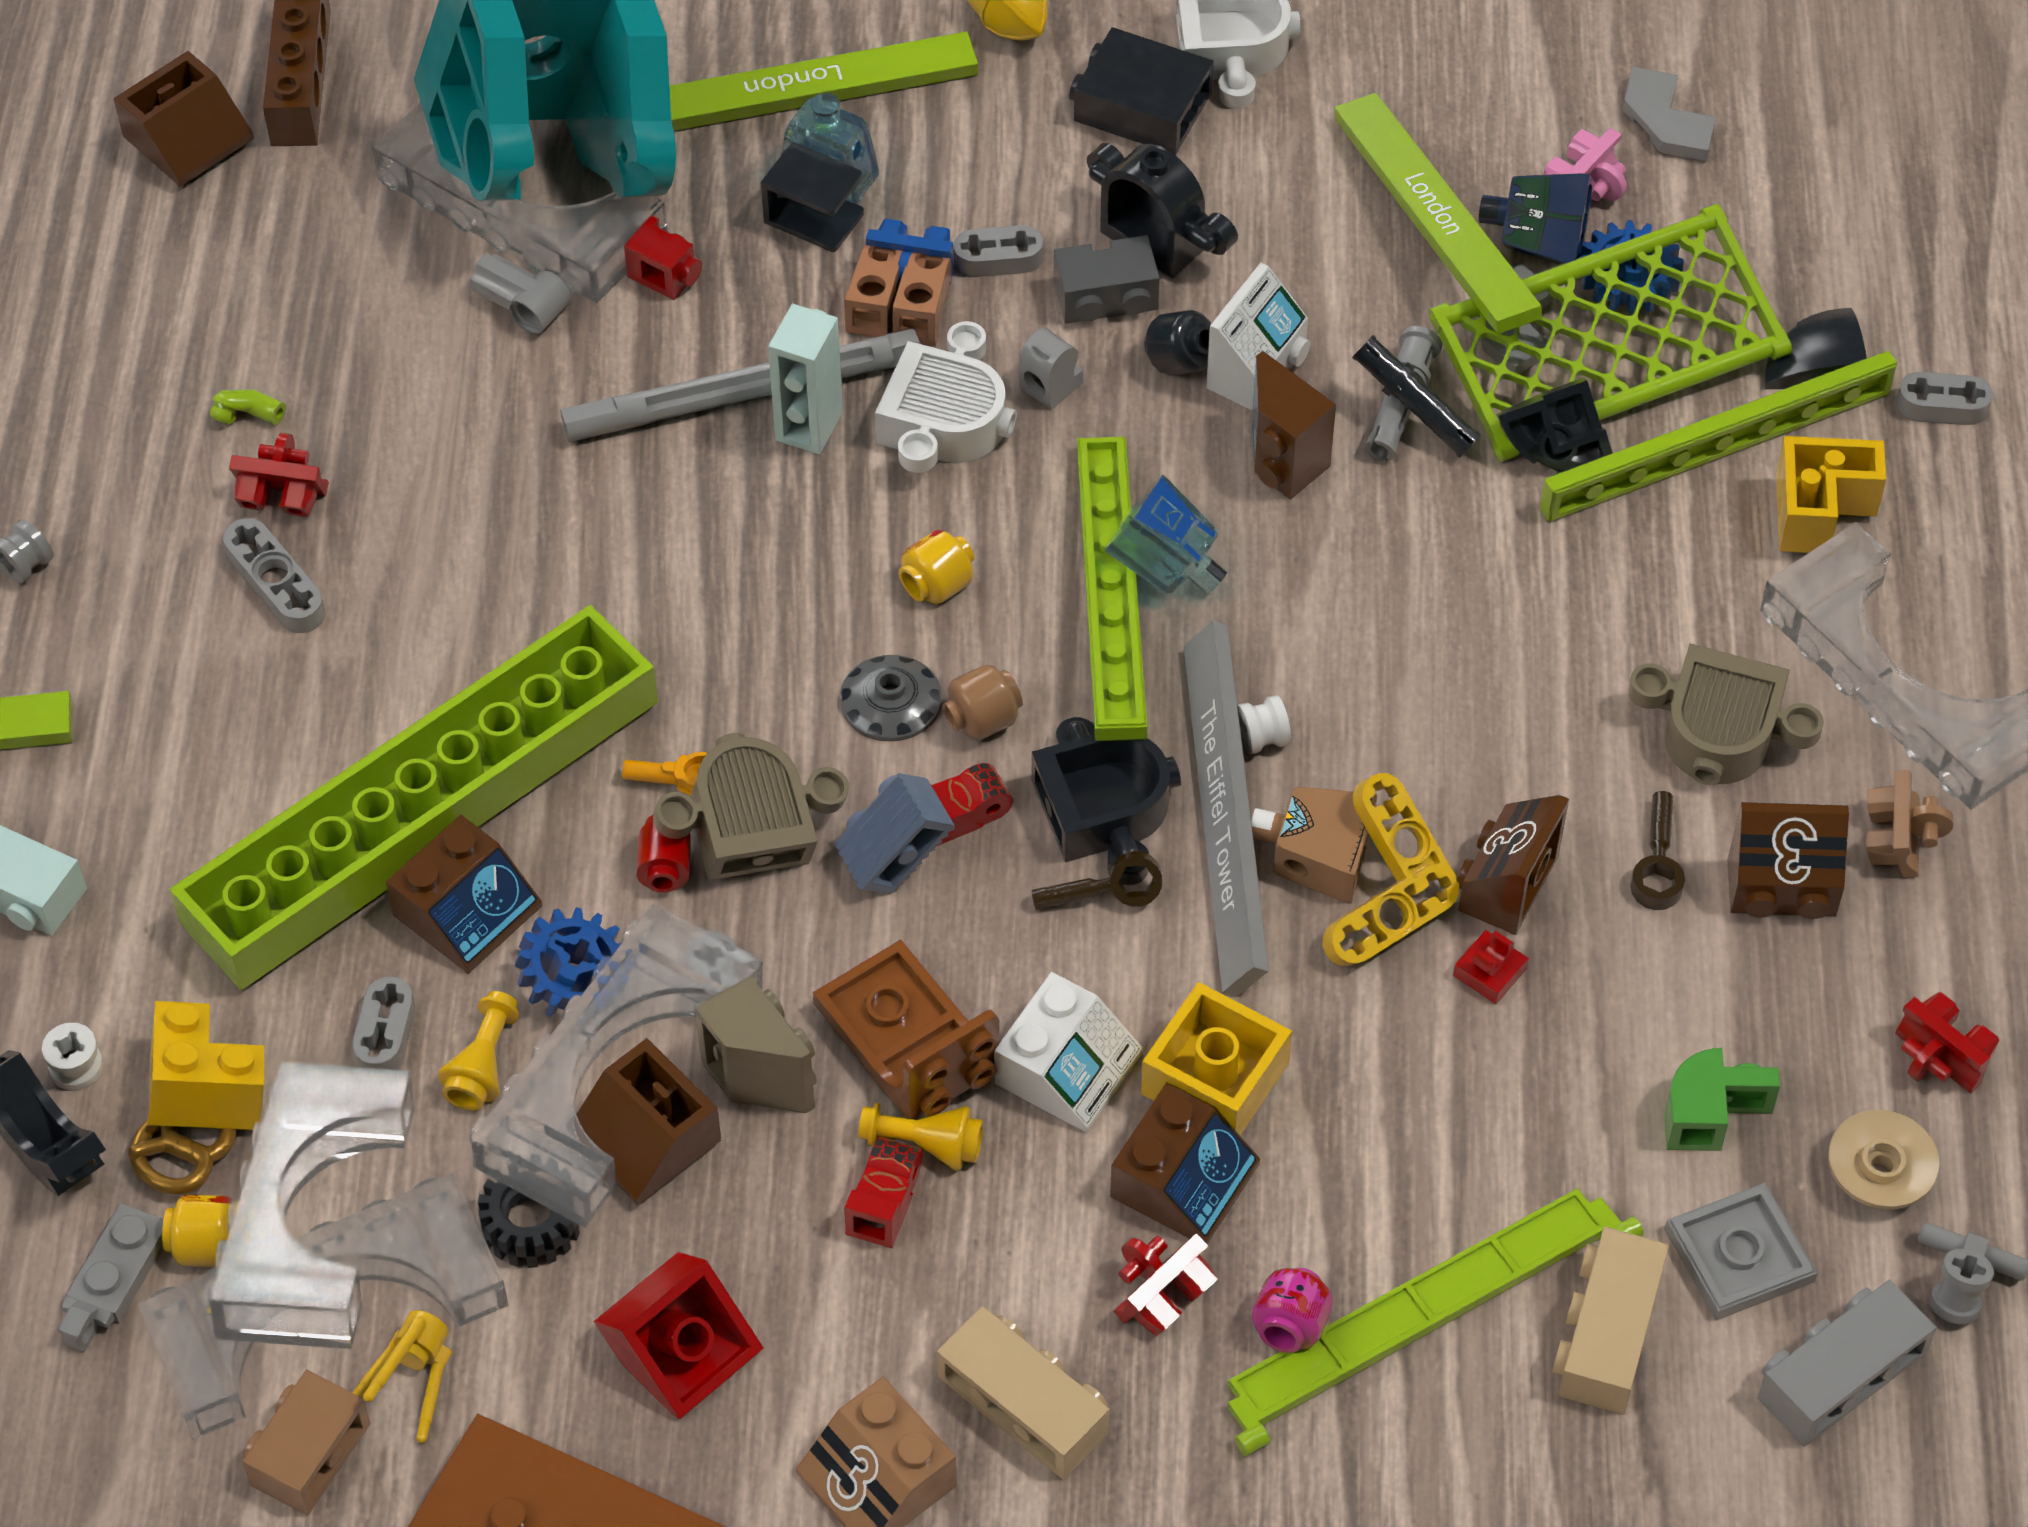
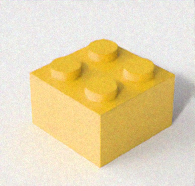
M1197 982L1142 1061L1141 1095L1154 1101L1167 1082L1214 1106L1241 1136L1289 1065L1292 1030Z

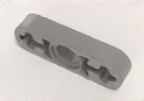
M251 518L240 519L230 524L223 535L228 560L287 630L295 633H306L319 627L325 618V608L320 590L262 522ZM245 540L250 544L256 543L259 555L254 558L251 549L246 544L239 543ZM272 568H281L288 572L284 579L276 583H268L260 579L265 571ZM294 593L295 599L304 608H309L305 611L298 607L292 608L290 595Z

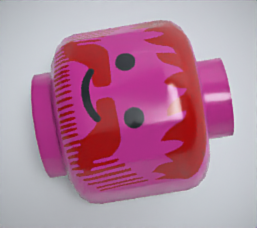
M1284 1268L1276 1270L1268 1276L1253 1306L1252 1321L1263 1342L1272 1349L1285 1353L1308 1349L1318 1342L1332 1312L1333 1297L1329 1288L1320 1277L1309 1269Z

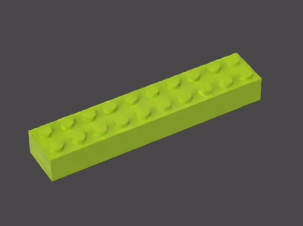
M591 604L169 888L179 923L240 990H243L387 890L386 881L459 815H463L479 827L657 704L658 695L654 666Z

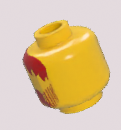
M935 530L904 550L901 558L902 567L898 571L900 581L905 590L916 601L921 602L925 600L931 604H940L972 582L974 572L971 562L975 559L974 552L963 537H953L946 531Z
M187 1194L180 1197L174 1207H168L165 1211L162 1227L163 1248L165 1252H172L173 1258L181 1266L224 1267L231 1262L235 1249H244L246 1246L248 1234L247 1217L237 1214L235 1203L229 1196Z

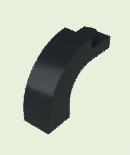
M8 1050L0 1055V1135L28 1170L48 1190L60 1196L105 1165L99 1155L106 1151L94 1131L79 1128L61 1111L42 1086L21 1052Z

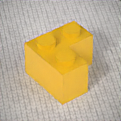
M1784 436L1776 468L1779 551L1829 554L1838 515L1877 517L1887 480L1883 440Z
M155 1001L150 1049L148 1125L259 1130L264 1091L265 1045L209 1043L210 1003Z

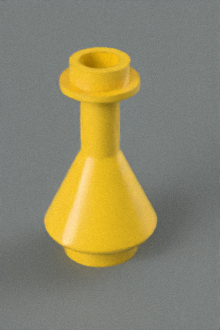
M491 991L487 994V997L479 1000L477 1007L481 1014L484 1015L475 1040L439 1069L438 1079L443 1086L442 1095L454 1106L475 1111L480 1110L484 1102H492L498 1098L500 1088L495 1046L504 1024L516 1023L519 1018L518 1002L511 995L501 991Z
M875 1102L873 1107L864 1106L862 1109L858 1138L868 1140V1146L874 1145L877 1136L912 1141L953 1170L959 1171L964 1161L977 1163L982 1143L984 1121L971 1118V1110L968 1106L913 1120L882 1115L880 1103Z

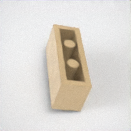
M1605 1226L1603 1227L1598 1247L1587 1244L1579 1274L1580 1277L1589 1279L1586 1293L1582 1294L1574 1291L1566 1321L1567 1325L1576 1327L1572 1343L1564 1340L1560 1341L1552 1373L1563 1375L1559 1397L1625 1415L1669 1244Z
M981 1306L936 1351L937 1377L1062 1480L1109 1434L1110 1409L1103 1395L1089 1384L1085 1383L1081 1386L1066 1374L1063 1364L1055 1355L1045 1349L1040 1351L1035 1349L1023 1339V1334L1017 1325L1003 1315L996 1317L985 1307Z

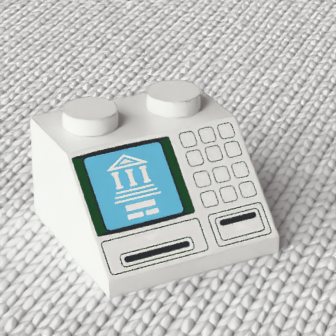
M1261 262L1212 322L1209 333L1207 389L1250 410L1253 407L1256 355L1264 351L1290 370L1293 365L1299 367L1303 363L1311 345L1310 340L1307 339L1308 317L1270 267Z
M1051 971L994 1051V1065L997 1067L995 1084L1088 1133L1143 1054V1047L1097 995Z

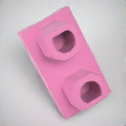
M1609 128L1599 138L1581 129L1572 138L1567 152V157L1577 163L1572 165L1555 156L1545 166L1543 175L1590 174L1595 180L1593 200L1599 201L1601 198L1609 201L1618 200L1627 189V182L1624 177L1626 168L1622 163L1617 162L1614 154V147L1621 140L1622 134Z

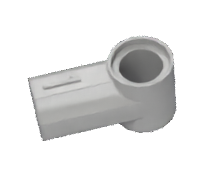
M486 253L476 263L475 271L470 278L473 291L508 309L514 321L521 328L532 334L541 333L572 299L567 285L554 273L540 271L537 275H534L497 254L491 256Z

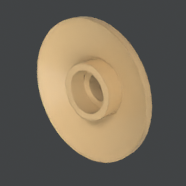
M1869 1110L1849 1117L1834 1132L1828 1149L1829 1168L1839 1187L1854 1200L1873 1208L1900 1209L1919 1202L1931 1191L1939 1173V1154L1932 1137L1916 1121L1893 1111ZM1872 1165H1883L1889 1172L1878 1171Z

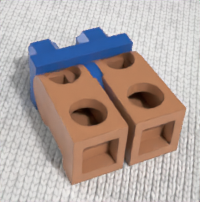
M887 218L883 220L878 230L869 229L866 236V245L863 247L844 299L845 332L873 337L887 335L892 326L893 313V333L914 328L920 344L936 347L941 313L953 277V242H950V230L944 227L931 226L926 229L924 237L908 235V227L902 221Z

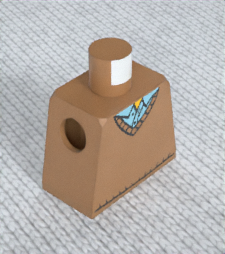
M1296 787L1291 791L1285 814L1255 808L1251 821L1253 839L1276 844L1273 871L1278 876L1352 904L1371 837L1354 808V791ZM1378 794L1370 798L1374 807L1377 805Z

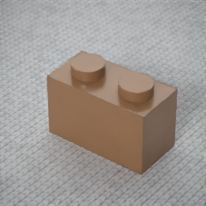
M306 1369L295 1385H288L281 1393L276 1403L275 1415L263 1431H256L245 1446L242 1463L250 1486L308 1516L371 1424L364 1398Z

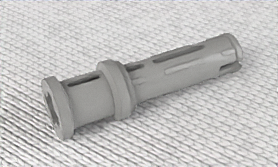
M1409 326L1401 332L1399 337L1401 348L1397 359L1404 365L1409 362L1415 368L1412 373L1428 386L1431 377L1429 371L1433 358L1440 354L1443 343L1434 331L1422 326ZM1386 394L1384 395L1374 426L1365 443L1364 449L1366 453L1379 461H1385L1386 458L1390 461L1395 457L1399 440L1411 413L1393 394L1389 397Z

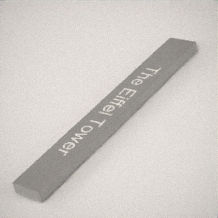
M1212 620L1184 646V656L1222 992L1238 997L1268 973L1269 966L1229 633L1226 624Z

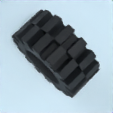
M531 1159L530 1169H523L521 1160L512 1162L514 1172L510 1174L502 1166L495 1171L497 1183L488 1178L483 1185L485 1195L479 1194L478 1214L484 1240L488 1248L493 1246L494 1255L500 1260L508 1254L510 1265L519 1267L522 1258H527L529 1268L538 1267L537 1257L545 1256L548 1264L557 1261L555 1250L558 1248L565 1255L571 1249L570 1238L577 1241L580 1234L581 1212L576 1187H572L571 1178L566 1172L560 1175L558 1166L551 1162L546 1170L543 1171L541 1160ZM526 1200H541L546 1202L551 1208L549 1218L543 1223L532 1227L516 1226L508 1217L510 1210L515 1205Z

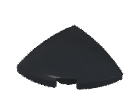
M1839 308L1827 310L1797 322L1796 327L1787 333L1792 345V353L1773 360L1771 357L1768 358L1764 379L1765 390L1786 389L1867 359L1863 336L1853 309Z
M1580 378L1548 390L1496 414L1506 437L1522 456L1532 464L1539 462L1546 467L1556 470L1557 474L1613 454L1606 429L1601 426L1590 387L1585 378Z

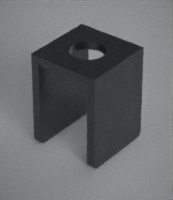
M791 142L761 181L764 223L828 251L836 252L864 216V208L846 200L862 180V171L800 144Z

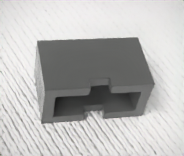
M1148 235L1110 241L1109 249L1093 251L1092 244L1054 249L1053 281L1065 324L1158 310L1160 278Z

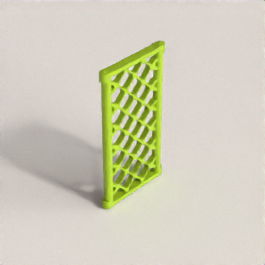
M1718 203L1700 209L1699 215L1522 279L1534 296L1548 291L1552 297L1560 300L1562 303L1561 311L1556 319L1550 320L1542 317V319L1532 322L1549 329L1551 333L1548 343L1544 348H1536L1521 342L1518 339L1521 326L1517 327L1511 336L1497 334L1495 331L1488 329L1486 318L1471 298L1451 306L1448 303H1443L1428 309L1429 319L1436 333L1441 338L1491 441L1495 455L1500 462L1519 456V451L1504 435L1492 408L1504 411L1513 406L1496 399L1494 396L1498 382L1502 379H1508L1523 385L1527 389L1524 401L1529 399L1533 392L1544 393L1554 389L1541 383L1538 379L1541 368L1545 363H1552L1569 370L1571 373L1569 382L1574 381L1578 375L1599 381L1603 385L1602 399L1594 401L1599 420L1762 359L1771 357L1773 360L1792 353L1791 342L1774 314L1727 222L1728 219ZM1714 230L1726 256L1709 250L1704 246L1706 232ZM1678 243L1682 249L1690 252L1693 259L1689 269L1682 272L1664 265L1661 262L1662 248ZM1698 258H1707L1723 265L1724 274L1719 283L1713 284L1694 276L1693 268ZM1635 259L1639 265L1647 268L1649 277L1645 286L1639 288L1620 281L1617 277L1619 264ZM1734 270L1747 296L1728 290L1725 287V280L1729 271ZM1661 273L1681 283V289L1676 299L1669 300L1650 291L1649 285L1655 274ZM1592 275L1597 282L1602 283L1606 287L1602 301L1594 304L1575 296L1573 292L1575 280ZM1687 286H1695L1713 295V302L1709 311L1700 312L1683 305L1681 298ZM1617 289L1637 298L1638 304L1633 315L1625 316L1606 307V300L1611 290ZM1726 298L1744 306L1745 314L1740 324L1734 325L1714 316L1713 311L1718 299ZM1644 302H1651L1669 310L1670 317L1664 328L1653 327L1638 319V312ZM1573 305L1582 308L1594 315L1593 324L1588 332H1581L1563 324L1562 317L1568 306ZM1751 311H1755L1768 337L1760 340L1757 334L1746 328V321ZM1682 314L1698 320L1702 324L1697 340L1689 341L1671 333L1670 325L1675 315ZM1607 318L1626 327V334L1621 344L1614 345L1594 335V329L1599 319ZM1460 323L1464 329L1474 334L1475 339L1469 351H1463L1452 328L1453 325ZM1708 327H1716L1731 333L1734 337L1733 350L1717 356L1713 350L1705 347L1702 343V338ZM1638 330L1657 338L1658 347L1652 357H1645L1628 350L1626 342L1632 331ZM1557 334L1566 335L1582 343L1583 348L1577 360L1570 361L1554 355L1550 351L1552 341ZM1488 338L1505 345L1507 352L1502 363L1494 365L1474 355L1479 339ZM1672 343L1687 349L1691 354L1689 366L1673 372L1669 366L1661 363L1658 355L1662 345ZM1594 346L1614 355L1615 361L1609 373H1600L1583 365L1582 359L1588 347ZM1519 350L1538 359L1539 365L1532 377H1525L1507 369L1506 363L1512 351ZM1622 359H1628L1643 365L1647 369L1645 383L1629 388L1625 382L1617 379L1614 373L1618 362ZM1471 366L1494 375L1495 381L1490 392L1484 394Z

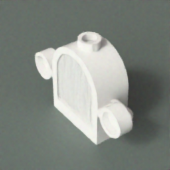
M1176 0L1175 16L1179 48L1214 60L1213 80L1219 79L1218 98L1228 108L1242 109L1249 106L1255 98L1256 81L1254 77L1264 75L1276 69L1287 56L1289 40L1300 39L1299 11L1291 12L1288 0Z
M964 321L953 325L947 333L948 351L908 341L876 409V444L898 449V459L901 466L910 472H926L935 466L937 460L950 463L977 460L993 451L1003 437L1010 438L1013 433L1017 410L1005 407V386L1001 377L991 366L980 361L986 353V333L977 323Z

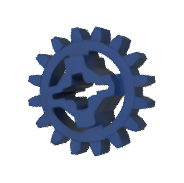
M1627 220L1625 229H1618L1613 222L1608 223L1606 234L1594 230L1591 242L1583 243L1580 258L1650 233L1652 231V224L1647 223L1643 226L1642 230L1635 229L1632 220ZM1673 244L1662 248L1661 262L1668 267L1683 271L1684 259L1678 257L1679 245ZM1635 259L1619 264L1617 277L1622 282L1640 288L1645 286L1649 277V271L1647 268L1639 265ZM1657 273L1653 276L1649 289L1653 294L1670 300L1671 292H1678L1680 282L1669 276ZM1592 275L1583 277L1582 289H1594L1593 301L1596 303L1602 301L1606 287L1602 283L1597 282ZM1614 289L1610 291L1607 297L1610 300V310L1615 311L1622 304L1627 306L1629 314H1634L1638 304L1635 296ZM1644 302L1642 304L1648 312L1654 311V303Z
M578 907L575 908L572 917L567 919L560 909H555L550 918V924L541 917H538L534 922L531 932L524 933L519 948L522 950H519L515 960V967L522 969L517 981L519 987H533L528 1001L531 1004L538 1003L541 1000L548 1003L546 1015L549 1017L555 1014L558 1008L565 1010L567 1022H573L577 1011H583L589 1021L595 1020L599 1006L605 1011L611 1012L616 1004L617 997L623 998L630 983L627 979H629L634 968L633 962L624 960L631 948L630 944L627 942H615L620 928L615 925L606 930L600 926L602 915L599 913L594 915L591 921L584 920L582 909ZM570 963H575L578 967L572 966Z

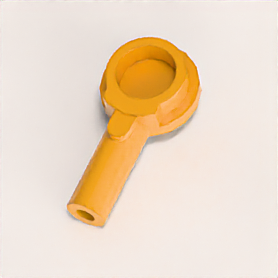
M707 752L681 755L676 762L665 761L663 763L625 759L622 778L624 780L676 785L679 792L690 796L700 764Z

